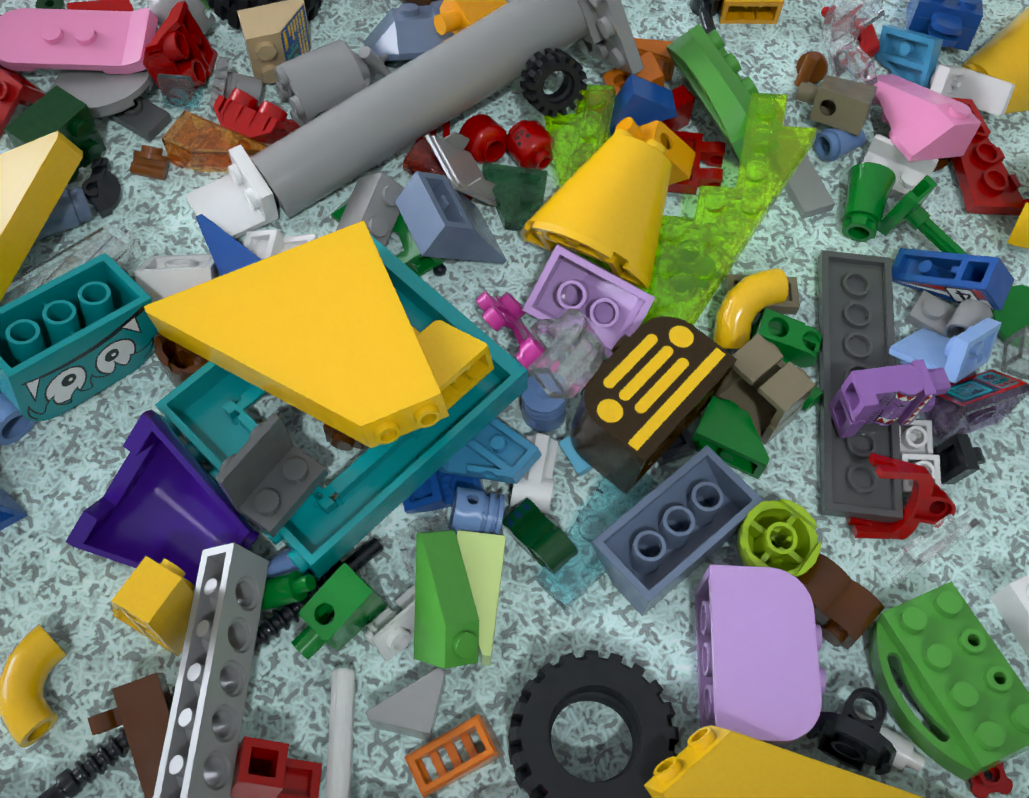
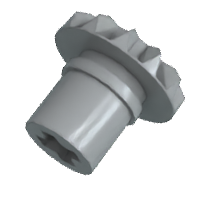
M221 57L216 63L209 104L211 110L214 111L213 105L218 95L229 99L234 88L248 93L259 102L263 79L238 74L237 71H228L229 59Z

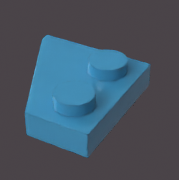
M891 24L883 25L879 39V52L875 57L884 67L889 68L892 74L930 89V80L935 73L943 39Z

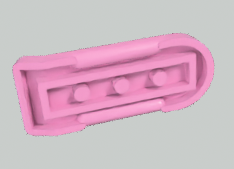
M146 7L135 11L38 8L11 10L0 16V65L14 71H35L36 69L103 71L106 74L127 75L146 69L143 65L145 47L151 43L155 36L158 17Z

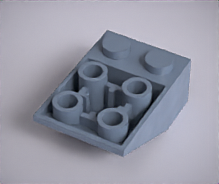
M415 172L395 203L421 255L504 264L507 260L479 208L462 192L455 190L445 175Z

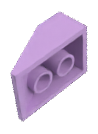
M557 244L522 310L609 358L613 354L611 351L617 341L624 334L630 337L640 327L656 297L574 251Z

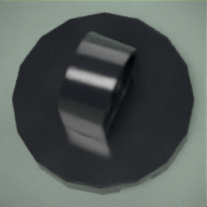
M868 687L854 690L843 703L839 714L821 711L816 724L806 733L809 740L815 739V737L820 740L817 748L822 753L858 771L862 770L864 764L876 766L874 770L875 775L890 773L897 753L893 744L879 733L887 713L886 702L880 693ZM863 698L870 701L875 707V718L864 720L857 716L853 707L854 700Z

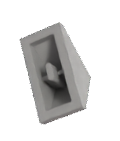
M441 667L434 669L367 710L365 713L371 726L431 741L446 683L444 670Z

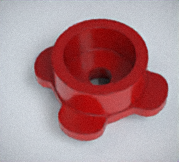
M1004 762L987 770L991 774L990 779H987L984 776V772L968 780L971 785L970 791L976 798H987L990 793L995 792L1006 795L1012 791L1013 782L1006 776L1003 768Z

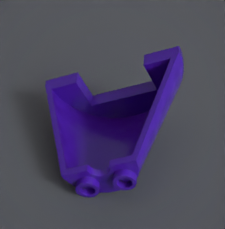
M148 410L141 414L123 444V447L130 452L104 496L83 511L65 541L75 548L134 568L138 567L145 556L159 564L163 559H167L186 573L184 578L196 586L203 550L230 543H236L250 550L260 534L253 530V527L246 518L234 508L223 490L163 417L153 410Z

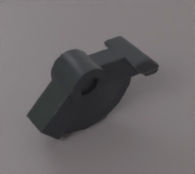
M99 157L93 161L91 165L92 173L90 178L83 182L82 190L87 202L94 206L103 219L113 214L112 210L117 207L121 200L122 189L118 179L111 173L112 167L109 159Z

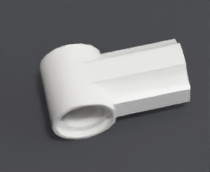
M536 433L535 435L526 436V439L539 448L542 456L523 478L513 485L510 507L517 508L526 498H529L541 513L548 514L554 486L552 475L556 464L559 441L552 439L549 435Z

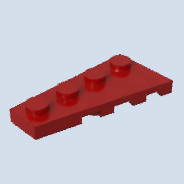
M952 98L969 106L971 112L981 121V125L964 155L951 157L967 213L1020 216L1025 204L1029 203V199L1024 200L1018 191L1021 183L1015 174L1009 175L1002 163L1006 158L1000 147L992 144L987 137L991 131L972 99Z

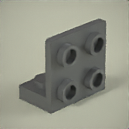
M272 414L266 422L259 423L252 430L248 442L237 454L229 456L223 462L219 474L216 476V481L239 513L274 538L325 479L328 472L323 465L294 446L282 419L276 414Z

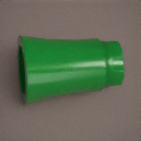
M864 162L856 164L849 169L846 204L842 217V233L844 236L857 242H867L869 239L875 238L877 229L881 225L888 197L896 182V175L890 168L878 163Z

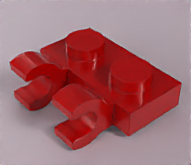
M672 130L693 149L695 157L690 179L669 185L667 192L696 195L697 187H700L704 192L719 194L720 185L723 180V169L720 168L722 167L723 156L725 155L726 143L720 141L704 142L702 141L703 133ZM700 160L707 166L719 168H700Z

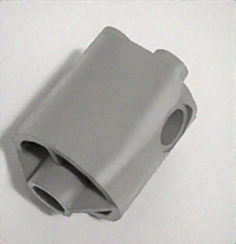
M340 39L280 63L278 67L274 68L278 80L275 82L277 92L282 101L288 99L293 109L290 111V116L300 127L370 85L371 76L367 64Z

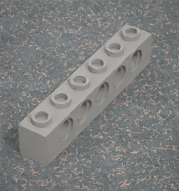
M236 543L202 551L153 798H230L269 564L268 560Z

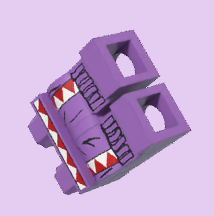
M923 359L912 361L910 365L901 364L856 370L849 374L840 387L841 389L838 390L828 404L839 438L853 437L865 424L876 423L881 426H889L898 420L900 426L910 425L921 412L931 411L935 406V396L946 394L951 388V384L943 367L927 369Z

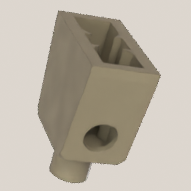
M827 75L820 86L801 82L795 101L813 106L809 116L810 119L859 136L878 87Z

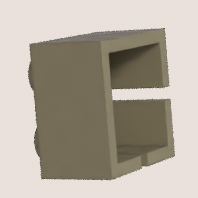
M758 333L733 354L737 361L715 397L733 401L739 408L748 411L762 443L766 445L796 418L804 405L803 403L807 400L816 384L810 380L804 370L796 367L790 361L786 364L782 360L784 356L778 347L765 340Z

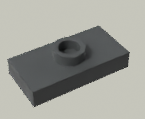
M141 96L133 100L135 105L131 108L107 116L149 142L172 122L170 113Z

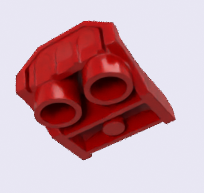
M186 1L178 2L171 9L169 16L159 27L151 43L146 45L143 60L144 67L159 89L180 101L193 98L198 87L206 83V79L211 75L218 55L190 13Z
M236 88L233 89L229 99L218 95L213 105L221 126L258 143L273 144L300 127L296 121L287 119L288 114L280 107L268 101H263L259 107L258 100Z

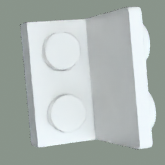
M241 144L228 150L232 165L228 166L229 175L185 195L188 204L196 216L203 214L235 239L245 235L248 231H254L279 219L273 192Z

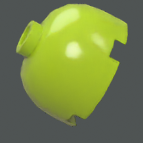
M786 499L760 502L747 513L736 532V549L741 562L745 566L777 568L795 577L803 575L816 563L821 551V541L818 542V536L815 531L818 526L815 519L804 507Z

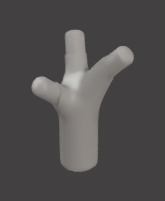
M368 46L361 47L358 55L369 66L370 81H373L376 74L386 76L391 73L384 64L385 60L388 59V54L384 53L381 56H377Z

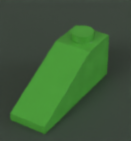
M454 530L417 532L413 659L444 669L478 663L479 617L456 533Z

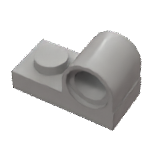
M923 290L904 321L918 329L924 328L951 339L954 335L961 334L969 326H974L987 317L992 319L993 313L989 306L979 300H963L956 308Z

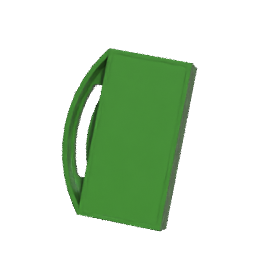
M698 24L666 46V49L687 87L745 171H748L780 150L775 137L783 132L776 122V115L768 102L765 100L759 104L754 97L759 94V91L751 78L747 76L742 80L737 73L742 68L733 53L728 54L725 50V44L719 33L714 29L707 34L702 26Z
M952 581L881 613L869 632V654L875 680L882 697L896 721L927 756L950 773L967 781L1029 750V692ZM889 663L936 736L922 724L905 702L893 678Z

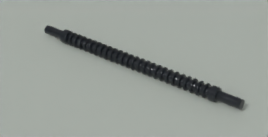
M373 538L343 562L339 560L329 569V573H324L320 577L321 579L316 581V588L308 592L307 597L303 601L284 605L280 611L273 609V616L269 619L264 616L262 618L263 624L258 626L254 652L260 653L259 647L262 644L270 645L269 639L272 636L279 638V631L281 629L289 630L288 624L291 621L298 623V613L301 608L344 562L356 572L381 553L384 549L379 541ZM175 686L172 687V700L174 696ZM124 727L119 728L120 734L118 736L109 735V742L106 745L99 743L96 753L87 752L86 761L81 762L77 760L75 762L76 768L73 770L66 768L56 776V783L37 798H74L83 791V784L86 781L91 784L94 782L93 776L96 773L100 775L105 773L104 767L106 765L115 766L116 757L125 758L127 756L126 750L130 747Z

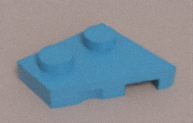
M495 418L448 460L439 471L517 484L542 454L538 447Z

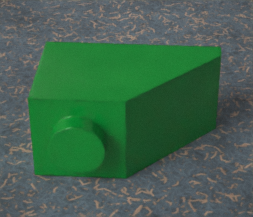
M712 396L693 436V441L697 447L696 451L699 452L708 445L728 466L759 479L770 458L748 411L739 408L733 401Z

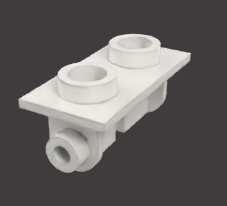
M415 583L395 601L396 605L402 610L398 615L388 607L371 623L366 625L368 630L363 633L365 639L373 647L376 646L386 662L397 653L403 651L414 638Z

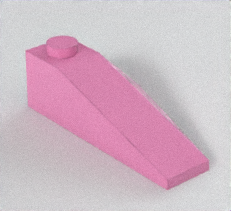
M897 75L868 76L865 81L866 84L878 87L873 100L875 104L883 109L881 114L883 123H889L891 130L888 135L891 142L909 162L963 156L981 125V121L971 112V108L966 104Z

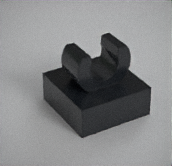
M955 434L933 448V454L940 455L942 484H955L980 470L979 464L986 462L981 448L972 447L968 434Z

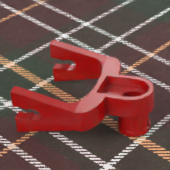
M870 453L868 460L872 466L877 467L875 472L879 478L913 480L911 495L903 509V519L888 523L849 517L846 518L848 525L853 526L852 533L855 538L904 540L916 530L920 522L933 525L947 523L955 515L956 506L950 496L945 491H942L939 485L934 483L933 477L926 467Z

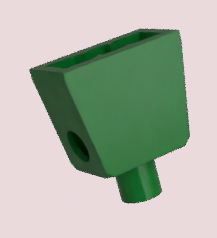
M344 562L299 611V616L308 626L291 643L307 660L325 643L336 650H340L383 611L388 604Z

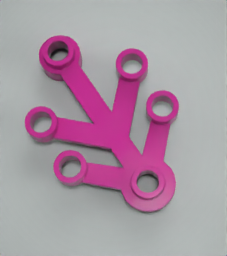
M484 291L475 300L484 311L482 314L483 318L495 331L498 332L503 326L513 330L520 350L515 356L529 372H532L535 368L539 372L554 373L557 370L551 361L548 351L522 322L521 317L526 312L522 310V305L509 292H506L502 297L499 295L493 297L487 291Z

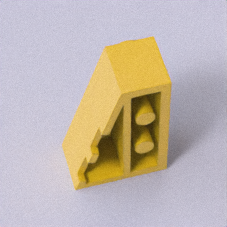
M145 556L111 600L112 615L179 657L183 651L195 586L184 578L186 573L174 563L163 559L159 564Z

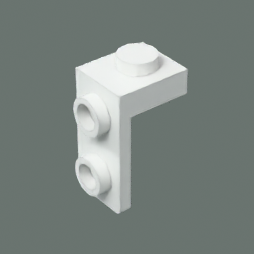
M939 64L937 71H935L930 80V90L950 98L972 99L977 109L1002 116L1006 111L1015 84L958 65Z

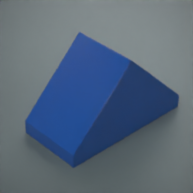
M633 74L629 75L607 110L611 136L614 134L617 124L627 117H631L638 126L655 120L664 121L677 117L674 96L671 90Z

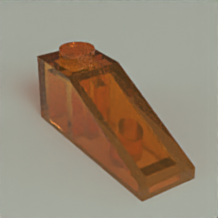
M186 110L182 112L162 137L168 159L179 168L188 167L197 172H229L228 166L232 165L228 150L240 144L249 157L268 147L266 144L253 141Z

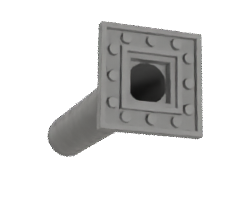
M511 0L250 158L273 192L279 206L286 216L291 218L520 78L522 69L526 71L530 69L525 63L528 59L535 62L537 59L534 54L538 51L545 55L544 49L551 48L553 51H555V48L562 51L569 47L575 48L601 62L614 66L616 69L633 75L643 70L644 66L621 0Z

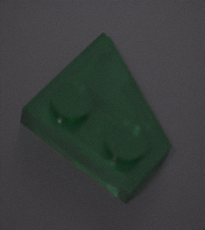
M483 162L482 174L484 178L495 184L492 192L496 197L497 205L495 207L504 229L521 232L524 224L543 206L548 171Z

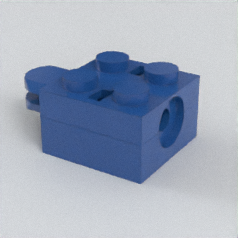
M910 0L906 10V29L943 39L942 47H952L968 51L983 18L982 0Z

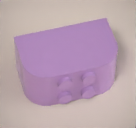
M709 565L695 588L700 728L712 725L785 749L808 733L816 724L821 712L822 694L826 690V673L823 667H819L818 651L822 647V629L820 625L815 624L814 605L811 596L805 586L795 576L781 569Z

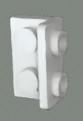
M876 134L862 163H878L890 168L896 175V182L889 196L901 200L926 175L931 176L939 160L931 159L909 162L891 142V139Z

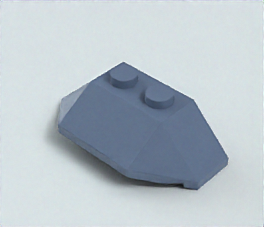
M443 0L435 1L431 5L418 6L414 3H405L400 5L399 8H392L363 41L364 46H368L377 56H381L384 53L388 54V59L385 61L410 60L418 57L454 35L452 32L440 35L434 26V17L440 14L439 8Z

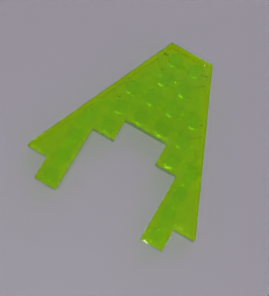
M587 84L586 90H580L584 97L582 101L578 100L575 114L562 116L557 113V117H551L548 114L547 116L544 115L547 132L551 138L550 145L560 186L607 141L616 97L614 86ZM751 93L736 188L700 185L694 218L663 215L651 284L648 290L636 286L656 297L641 325L656 317L669 316L685 320L694 326L814 144L817 128L784 126L787 94ZM577 252V254L612 272L607 263Z

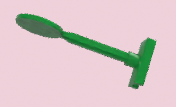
M926 175L912 191L910 190L882 219L881 225L877 229L881 234L887 236L906 222L915 231L918 229L942 252L967 254L929 218L931 215L921 207L937 186V183L929 175ZM1015 285L1011 287L1002 310H992V319L1001 322L998 335L1002 341L1014 349L1029 352V287Z

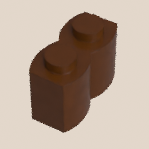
M819 553L816 563L806 573L797 577L811 596L814 605L815 622L821 626L823 638L836 647L842 646L848 650L885 608L869 590L853 581L839 565Z

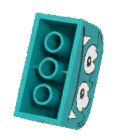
M105 252L0 307V391L26 419L46 421L60 416L131 374L149 358L154 350V338L157 328L144 308L145 305L152 303V298Z

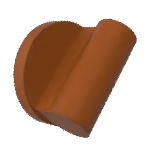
M809 51L803 54L797 62L796 69L798 75L794 84L799 87L801 82L815 84L823 80L828 72V62L825 56L817 51Z
M142 145L141 151L134 150L133 152L134 156L130 165V173L165 181L168 175L167 165L169 157L162 155V148Z

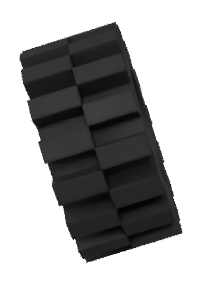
M551 48L544 49L545 55L538 51L534 54L537 59L535 62L528 59L525 63L530 69L529 71L522 69L521 76L526 81H520V87L524 90L521 93L527 102L541 114L557 117L558 112L564 116L568 114L567 107L572 110L577 107L573 103L576 99L582 101L584 96L580 93V90H586L587 84L582 80L587 79V76L582 70V65L568 53L555 48V51ZM555 71H561L564 78L560 88L552 94H545L543 85L547 77Z

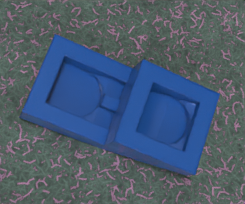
M437 470L403 501L404 511L407 514L452 507L456 487L485 491L483 481L480 478L442 473Z

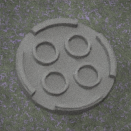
M147 69L128 75L106 74L103 71L63 70L55 79L53 87L57 85L87 104L93 118H102L120 113L134 106L133 100L145 90L150 91L155 81Z

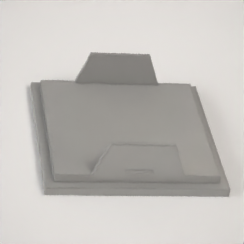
M453 132L443 139L429 134L425 136L455 190L490 205H497L496 197L492 192L495 184L484 178L471 153L464 150L470 140L469 138L457 132Z

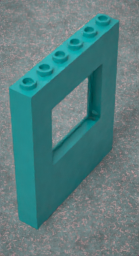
M372 235L373 242L410 324L422 332L432 322L441 320L485 342L489 347L494 369L448 409V417L439 420L433 426L419 428L402 435L392 443L380 444L369 448L324 489L318 486L274 538L262 530L275 545L282 541L291 550L287 557L302 573L309 569L318 579L528 388V370ZM209 361L156 403L155 406L177 436H181L187 442L186 447L200 464L205 461L212 468L209 475L218 484L216 476L219 474L223 462L229 456L239 452L248 442L252 430L258 425L245 410L267 392ZM336 493L337 498L333 501L330 497Z

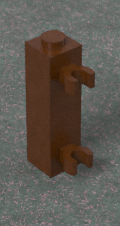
M154 673L113 688L112 691L117 707L87 718L92 736L123 725L145 798H153L173 701L164 673Z

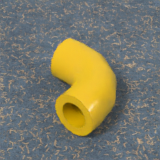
M767 269L746 276L727 292L716 314L713 334L714 342L724 349H739L750 341L751 324L756 314L765 307L782 304L787 299L788 280L782 269Z
M40 624L28 632L8 655L0 676V715L12 738L21 748L28 747L41 739L53 728L58 720V715L50 708L44 697V685L48 674L67 654Z

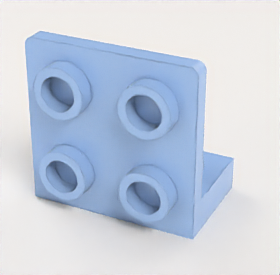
M987 317L976 325L969 326L961 334L954 335L951 339L921 328L891 345L889 354L899 358L902 364L910 365L912 361L923 359L927 369L943 367L949 382L957 383L988 362L1001 322Z

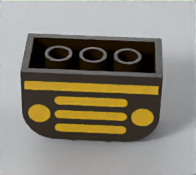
M663 316L646 321L630 337L624 334L614 345L611 351L613 354L607 360L600 358L593 365L587 375L589 380L581 391V399L571 423L570 438L577 454L626 495L706 408L712 396L717 395L737 361V358L695 326L676 317Z

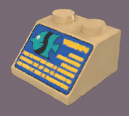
M286 0L237 11L253 75L255 78L263 79L262 84H273L278 81L274 72V68L278 67V64L307 53L312 49L304 0Z

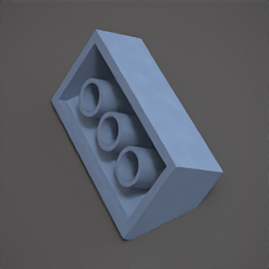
M706 445L591 542V545L614 587L641 616H644L736 534L747 513L764 500Z

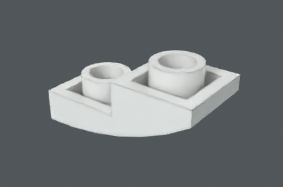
M914 420L910 425H899L901 461L926 467L933 477L934 483L941 488L940 455L933 454L932 420ZM902 479V492L911 493L913 480Z

